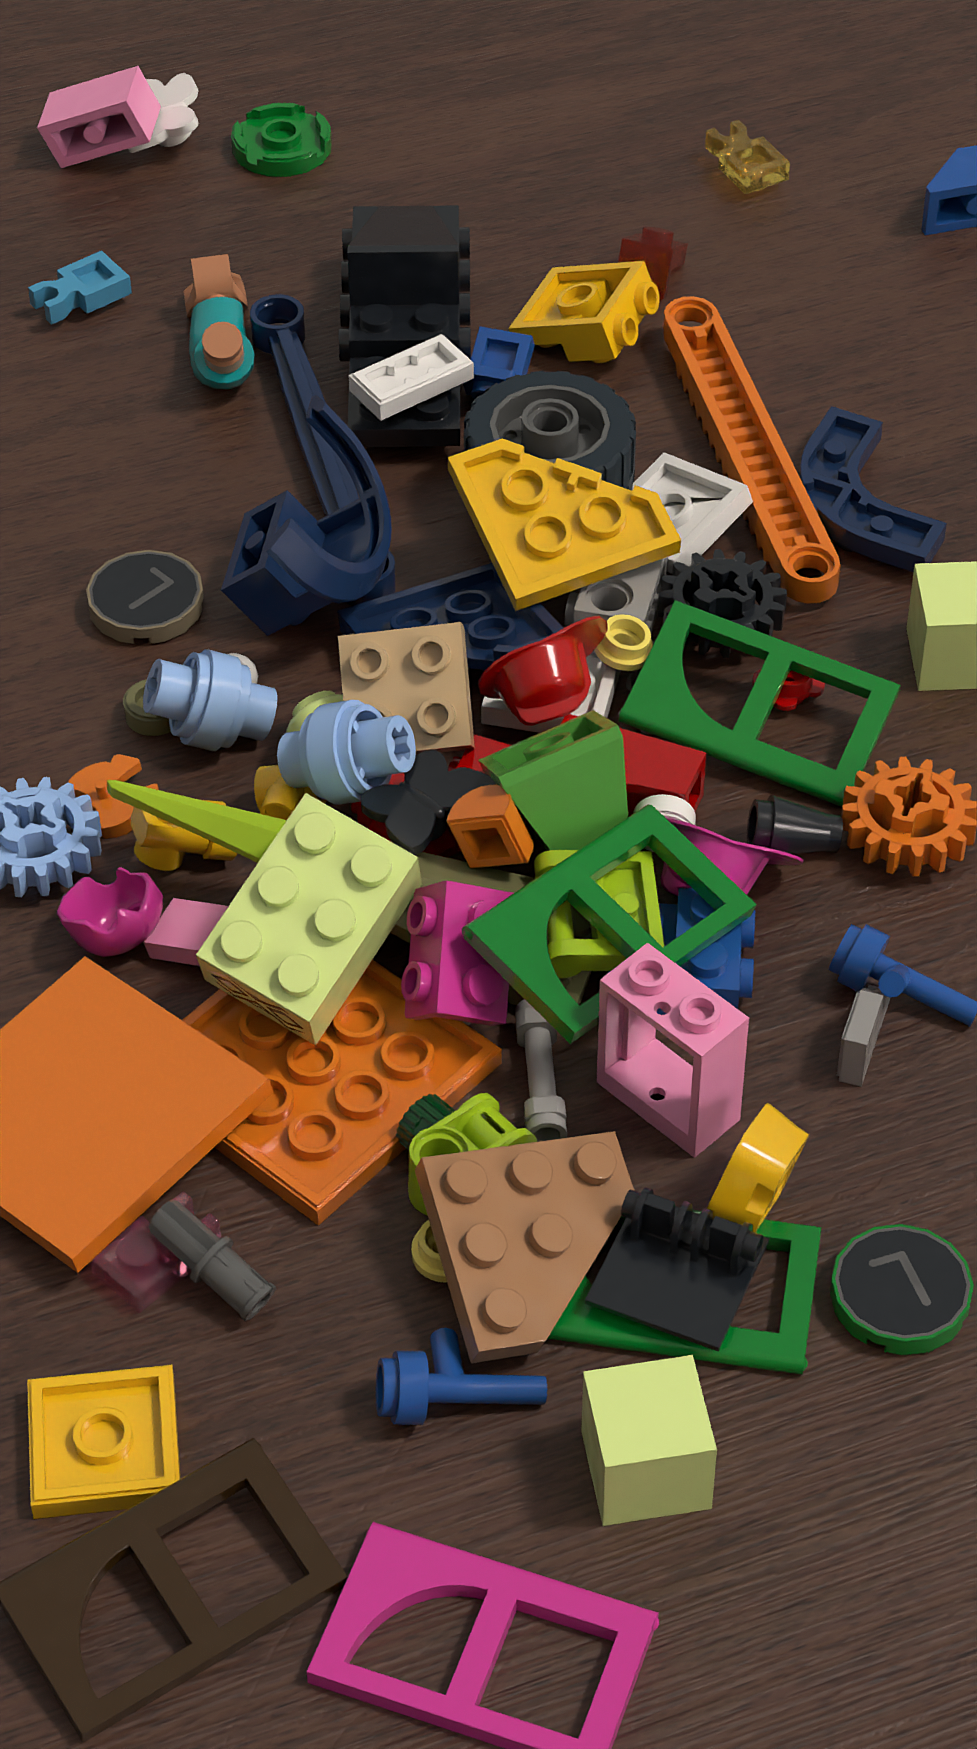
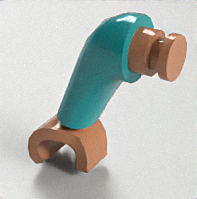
M228 254L192 258L191 264L194 280L183 292L187 318L191 317L189 358L194 376L202 384L214 389H231L241 386L249 378L254 368L255 358L252 344L247 339L245 333L243 310H248L244 282L239 274L231 272Z

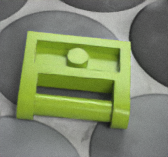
M549 850L539 854L534 860L535 879L578 850ZM639 851L595 882L664 947L652 852ZM567 900L550 917L547 926L549 939L547 947L551 963L558 978H569L579 974L581 971H612L626 960L592 924V939L574 938L571 904Z

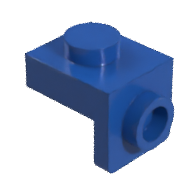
M480 326L471 356V361L474 363V379L463 383L466 395H471L473 399H476L495 383L499 384L506 381V378L518 374H527L535 346L532 335Z

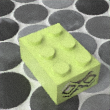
M305 793L197 952L196 957L204 979L316 1045L413 899L415 890L421 887L418 857Z

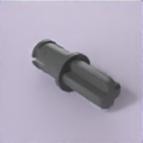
M168 1201L151 1218L148 1227L150 1233L192 1270L190 1279L194 1283H199L203 1280L240 1314V1318L245 1322L252 1319L273 1296L276 1286L266 1281L231 1249L233 1240L229 1236L220 1239L179 1201Z

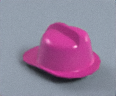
M666 818L746 895L766 864L801 865L803 863V859L790 853L733 841L705 828ZM663 862L661 885L666 892L678 896V888H691L671 867Z

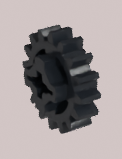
M715 549L713 559L705 560L702 555L696 552L691 556V566L676 561L673 564L672 576L663 575L661 579V592L658 595V617H663L664 624L674 601L686 604V600L692 607L773 636V630L781 631L783 628L787 590L780 588L781 576L779 573L766 574V562L764 560H759L752 565L745 563V553L741 551L733 559H725L721 549ZM689 632L685 645L693 641L698 643V654L705 655L711 647L719 648L723 658L730 657L731 647Z

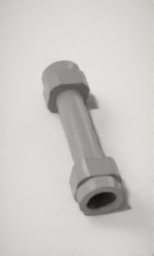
M524 999L517 1004L515 1017L517 1043L525 1048L530 1096V1099L524 1102L525 1128L537 1137V1142L567 1138L565 1100L556 1095L551 1046L557 1041V1031Z

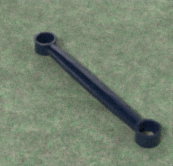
M275 294L265 296L257 300L250 309L252 342L259 350L272 354L282 393L323 512L327 516L359 499L355 484L339 456L305 420L311 398L317 395L324 402L325 400L302 347L305 340L303 305L297 299L288 295ZM275 323H284L283 325H270ZM390 551L388 552L383 573L374 588L366 595L346 602L347 604L354 606L395 593V559Z

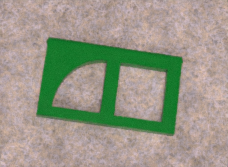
M675 600L623 708L619 711L618 721L676 744L706 752L707 756L842 807L844 790L846 786H854L855 776L859 770L865 771L899 695L901 685ZM689 632L765 660L733 730L722 726L709 717L696 703L690 693L684 677L682 662L683 650ZM790 670L868 699L836 770L758 740Z
M648 804L462 927L461 931L464 939L571 1044L599 1024V993L579 1006L562 985L551 963L547 947L548 921L555 910L566 900L626 959L646 943H649L679 966L752 916L757 904L655 807ZM646 846H649L716 910L664 947L595 882Z
M693 1210V1212L697 1214H701L702 1212L699 1210ZM621 1216L614 1228L621 1229L626 1218ZM764 1219L756 1232L769 1238V1244L766 1249L790 1252L779 1333L730 1326L718 1352L585 1304V1299L592 1284L584 1277L547 1339L673 1357L693 1355L694 1360L803 1375V1371L808 1366L805 1355L822 1227Z

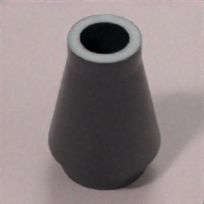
M770 795L767 801L755 799L752 802L747 822V844L766 847L792 855L823 851L837 853L840 848L843 834V819L841 815L827 814L774 795Z

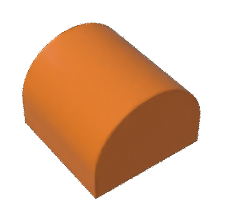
M486 785L473 789L459 798L451 808L446 821L470 868L528 863L534 848L533 840L510 793L507 794L500 785Z

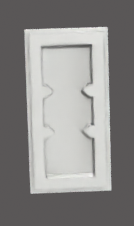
M440 334L349 375V391L377 418L383 420L474 379V363L444 335Z

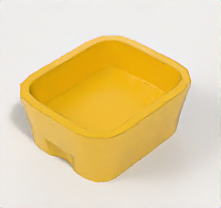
M769 1103L764 1105L741 1138L707 1209L713 1211L712 1220L717 1216L740 1225L748 1222L753 1224L752 1232L755 1233L779 1198L809 1137L807 1132L796 1126Z

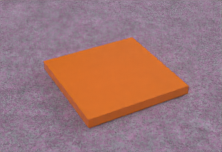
M84 956L0 1029V1216L75 1272L79 1273L273 1094L270 1079Z
M373 959L316 1045L221 989L182 1019V1021L270 1079L273 1090L272 1095L214 1148L318 1226L406 1149L399 1143V1139L396 1137V1130L404 1113L409 1110L411 1105L415 1104L423 1096L436 1094L450 1107H453L502 1064V1049L462 1021L439 1017L422 1020L406 1018V999L403 997L401 989L402 979Z

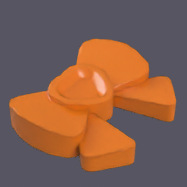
M117 754L113 756L111 763L100 762L92 764L78 771L69 779V783L74 785L75 797L86 794L91 797L93 811L99 812L101 837L105 839L117 838L127 835L132 831L131 816L134 806L111 797L107 791V780L124 782L140 772L142 767L138 758ZM157 784L144 786L147 788L159 790Z

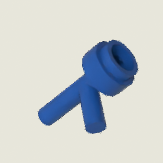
M853 924L850 925L828 969L839 975L837 982L858 992L866 987L872 977L879 981V989L887 997H897L903 993L969 1027L972 1025L977 1015V1001L884 955L883 952L889 941V935L867 924L863 929Z
M440 1328L430 1336L435 1373H429L428 1360L424 1351L395 1350L392 1358H380L378 1361L375 1385L377 1415L379 1417H390L393 1424L423 1425L427 1415L428 1403L545 1405L547 1400V1379L545 1376L464 1374L458 1335L449 1328Z

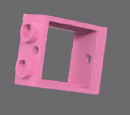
M646 943L600 979L597 1083L695 1158L740 1121L749 1017L656 948ZM660 1008V1009H661L662 1011H664L666 1014H665V1015L657 1014V1009ZM656 1029L693 1056V1066L655 1038ZM661 1094L665 1098L657 1101L653 1100L650 1096Z

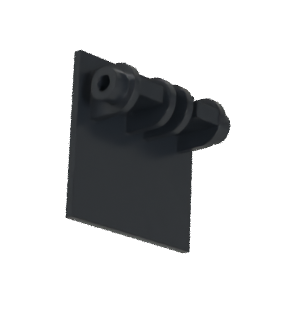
M645 1187L641 1193L630 1189L625 1196L621 1208V1216L626 1219L585 1299V1304L719 1352L769 1244V1238L752 1232L753 1224L744 1222L740 1225L717 1216L712 1220L713 1211L704 1208L701 1214L693 1212V1203L684 1201L681 1207H677L674 1201L654 1195L653 1189Z

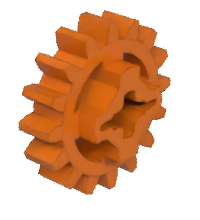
M906 756L899 758L897 768L890 769L883 761H876L874 776L859 770L855 776L854 786H846L844 790L841 816L843 819V831H848L847 845L850 849L865 846L863 861L867 864L875 862L879 858L886 860V872L893 874L899 865H908L913 877L920 876L921 867L925 864H929L938 873L945 871L946 857L961 862L964 859L966 846H973L975 842L977 801L970 800L971 785L969 783L953 785L955 771L949 768L940 774L932 772L933 762L929 759H926L920 768L911 767Z

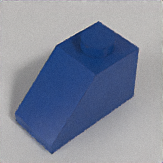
M977 145L957 148L926 186L921 228L924 235L977 227Z

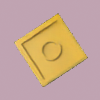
M172 1365L27 1380L30 1498L33 1519L129 1509L181 1479L175 1383Z

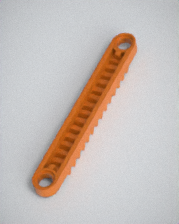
M690 296L674 299L667 304L664 310V340L676 363L677 377L683 381V390L685 393L689 392L690 405L695 406L697 420L702 419V430L704 434L708 433L710 447H715L717 462L722 463L723 475L743 483L749 488L753 503L742 514L744 520L749 519L751 535L756 534L758 550L763 549V559L766 565L770 564L773 572L780 574V587L787 590L788 597L806 604L829 600L836 593L839 584V556L717 308L704 298ZM683 321L699 322L703 325L688 327L680 325L678 323ZM802 568H813L820 570L824 575L818 578H807L800 576L796 571Z

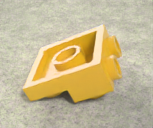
M644 261L553 267L508 329L510 332L532 335L534 344L542 348L562 344L569 362L592 361L594 363H604L616 359L624 346H632L636 343L638 325L645 315H653L658 310V288L651 281Z

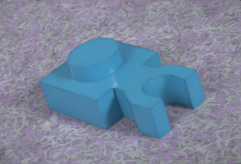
M102 250L58 269V280L42 281L28 287L30 304L35 309L44 306L46 320L51 325L66 318L77 307L89 313L132 294L130 276Z

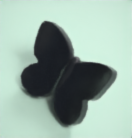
M428 750L415 756L412 768L404 773V782H401L399 785L384 784L367 790L361 796L362 813L368 818L385 823L386 834L394 844L413 855H417L427 848L430 841L439 838L447 828V815H449L451 808L459 798L473 789L486 785H496V783L492 780L491 776L467 767L448 771L447 762L443 754L437 750Z

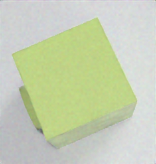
M977 561L920 563L914 565L906 629L918 691L977 689Z
M693 1355L583 1371L581 1432L602 1525L607 1526L712 1509L717 1447Z

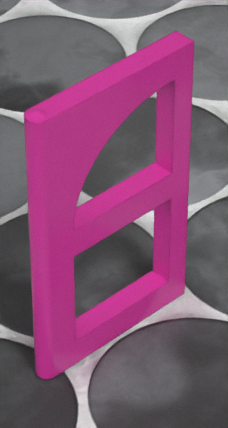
M373 1522L366 1532L362 1547L308 1667L307 1681L309 1684L505 1749H612L653 1633L659 1626V1613ZM462 1596L484 1600L446 1695L350 1664L351 1659L368 1636L382 1623L405 1608L442 1597ZM516 1611L614 1642L579 1739L479 1706Z

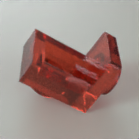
M643 227L642 234L637 233L622 238L618 263L644 261L651 281L658 288L660 301L667 297L671 270L684 265L688 244L673 241L674 232L655 227Z

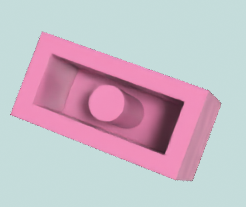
M135 66L50 92L37 129L59 166L64 168L149 143L161 106L139 66Z

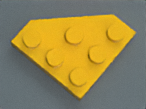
M503 438L448 457V471L515 611L680 553L681 538L656 492L636 485L633 490L601 480L602 473L557 458L555 463L535 457L524 453L523 445Z

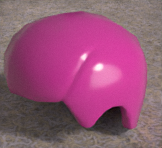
M119 867L116 870V880L109 885H102L90 877H84L63 896L56 914L70 936L86 952L101 957L116 956L137 947L152 934L160 920L163 909V895L146 872L130 873L128 870Z

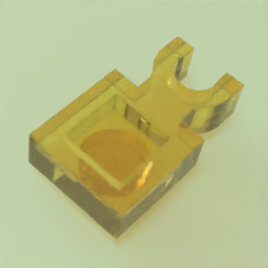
M740 120L730 122V136L721 135L715 128L706 130L705 148L714 156L719 157L718 168L744 194L759 191L768 186L789 180L790 162L763 136L751 140L747 136L746 126Z

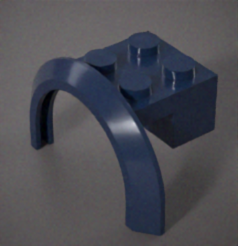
M317 395L311 398L305 420L339 456L349 472L360 498L318 521L288 490L244 513L221 591L267 636L288 625H299L311 613L332 602L336 604L349 602L366 595L378 583L390 548L392 531L390 508L384 486L375 465L352 430Z

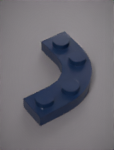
M831 406L808 440L801 457L800 479L828 536L843 550L855 552L914 572L915 564L931 563L944 542L947 523L892 506L874 497L861 483L859 473L881 440L883 422Z

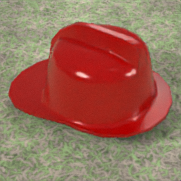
M600 616L587 617L541 641L507 653L493 662L483 672L478 681L480 693L487 698L502 699L512 714L522 724L527 726H534L572 713L587 698L591 678L586 657L603 640L608 630L607 620Z

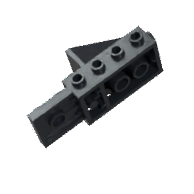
M459 205L353 206L352 228L342 229L343 260L348 261H341L342 293L349 294H340L341 327L349 328H339L340 362L350 361L349 375L440 334L444 335L471 360V327H460L471 326L470 293H460L470 292V227H459ZM460 385L383 420L377 418L349 391L348 427L356 435L363 447L460 446Z

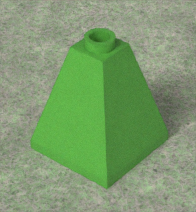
M594 710L478 760L483 772L491 776L496 785H500L507 794L510 793L524 824L546 851L580 850L628 818L623 736L616 723Z

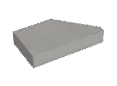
M869 985L868 988L865 987L856 993L841 1038L837 1076H839L840 1082L862 1087L891 998L882 994L879 987Z

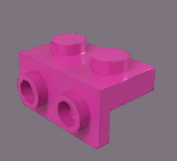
M448 880L415 890L414 899L411 901L407 912V928L411 934L409 963L404 970L401 983L402 994L406 999V1018L422 1020L439 1017L489 1026L506 1024L509 983L464 939L461 930L462 927L512 895L513 892Z

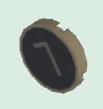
M155 550L135 551L108 560L92 574L86 589L91 621L101 633L119 642L134 644V638H149L150 644L168 641L185 633L199 620L203 610L204 594L200 573L189 561L170 552Z

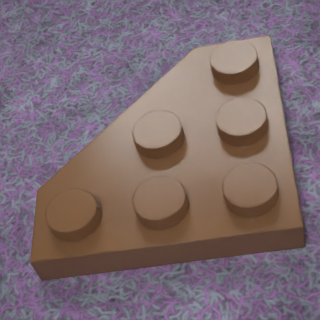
M615 1131L422 1157L415 1169L416 1177L471 1363L538 1353L620 1219L622 1204L627 1192L630 1189L634 1190Z

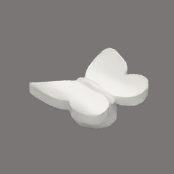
M186 73L177 74L166 86L159 80L146 79L161 108L150 142L129 148L130 153L157 144L164 147L178 145L185 141L192 131L197 128L199 124L198 118L194 111L187 107L198 96V88L192 76Z

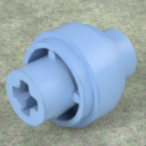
M205 649L201 653L192 652L189 654L183 665L157 659L150 669L145 684L143 709L145 713L169 718L172 735L180 737L183 744L209 751H217L220 747H231L238 736L263 741L273 725L277 709V692L275 688L252 683L250 668L247 665L241 664L238 657Z
M347 700L320 705L305 718L300 731L287 732L281 737L277 750L279 770L284 781L293 788L309 787L316 796L336 805L361 802V796L367 790L388 784L392 774L408 772L414 764L416 755L414 734L404 717L400 715L383 717L375 707L364 704L359 700Z

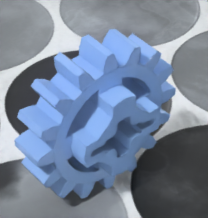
M43 777L38 787H29L24 778L17 779L16 790L8 792L0 787V889L4 888L8 883L13 884L15 897H22L28 887L37 886L39 893L42 896H47L50 891V883L58 881L64 887L70 888L73 886V871L89 874L92 871L90 857L101 855L100 837L102 836L99 812L93 811L91 797L88 794L75 798L74 785L69 782L58 790H54L51 788L50 777ZM67 824L73 830L72 835L66 831Z

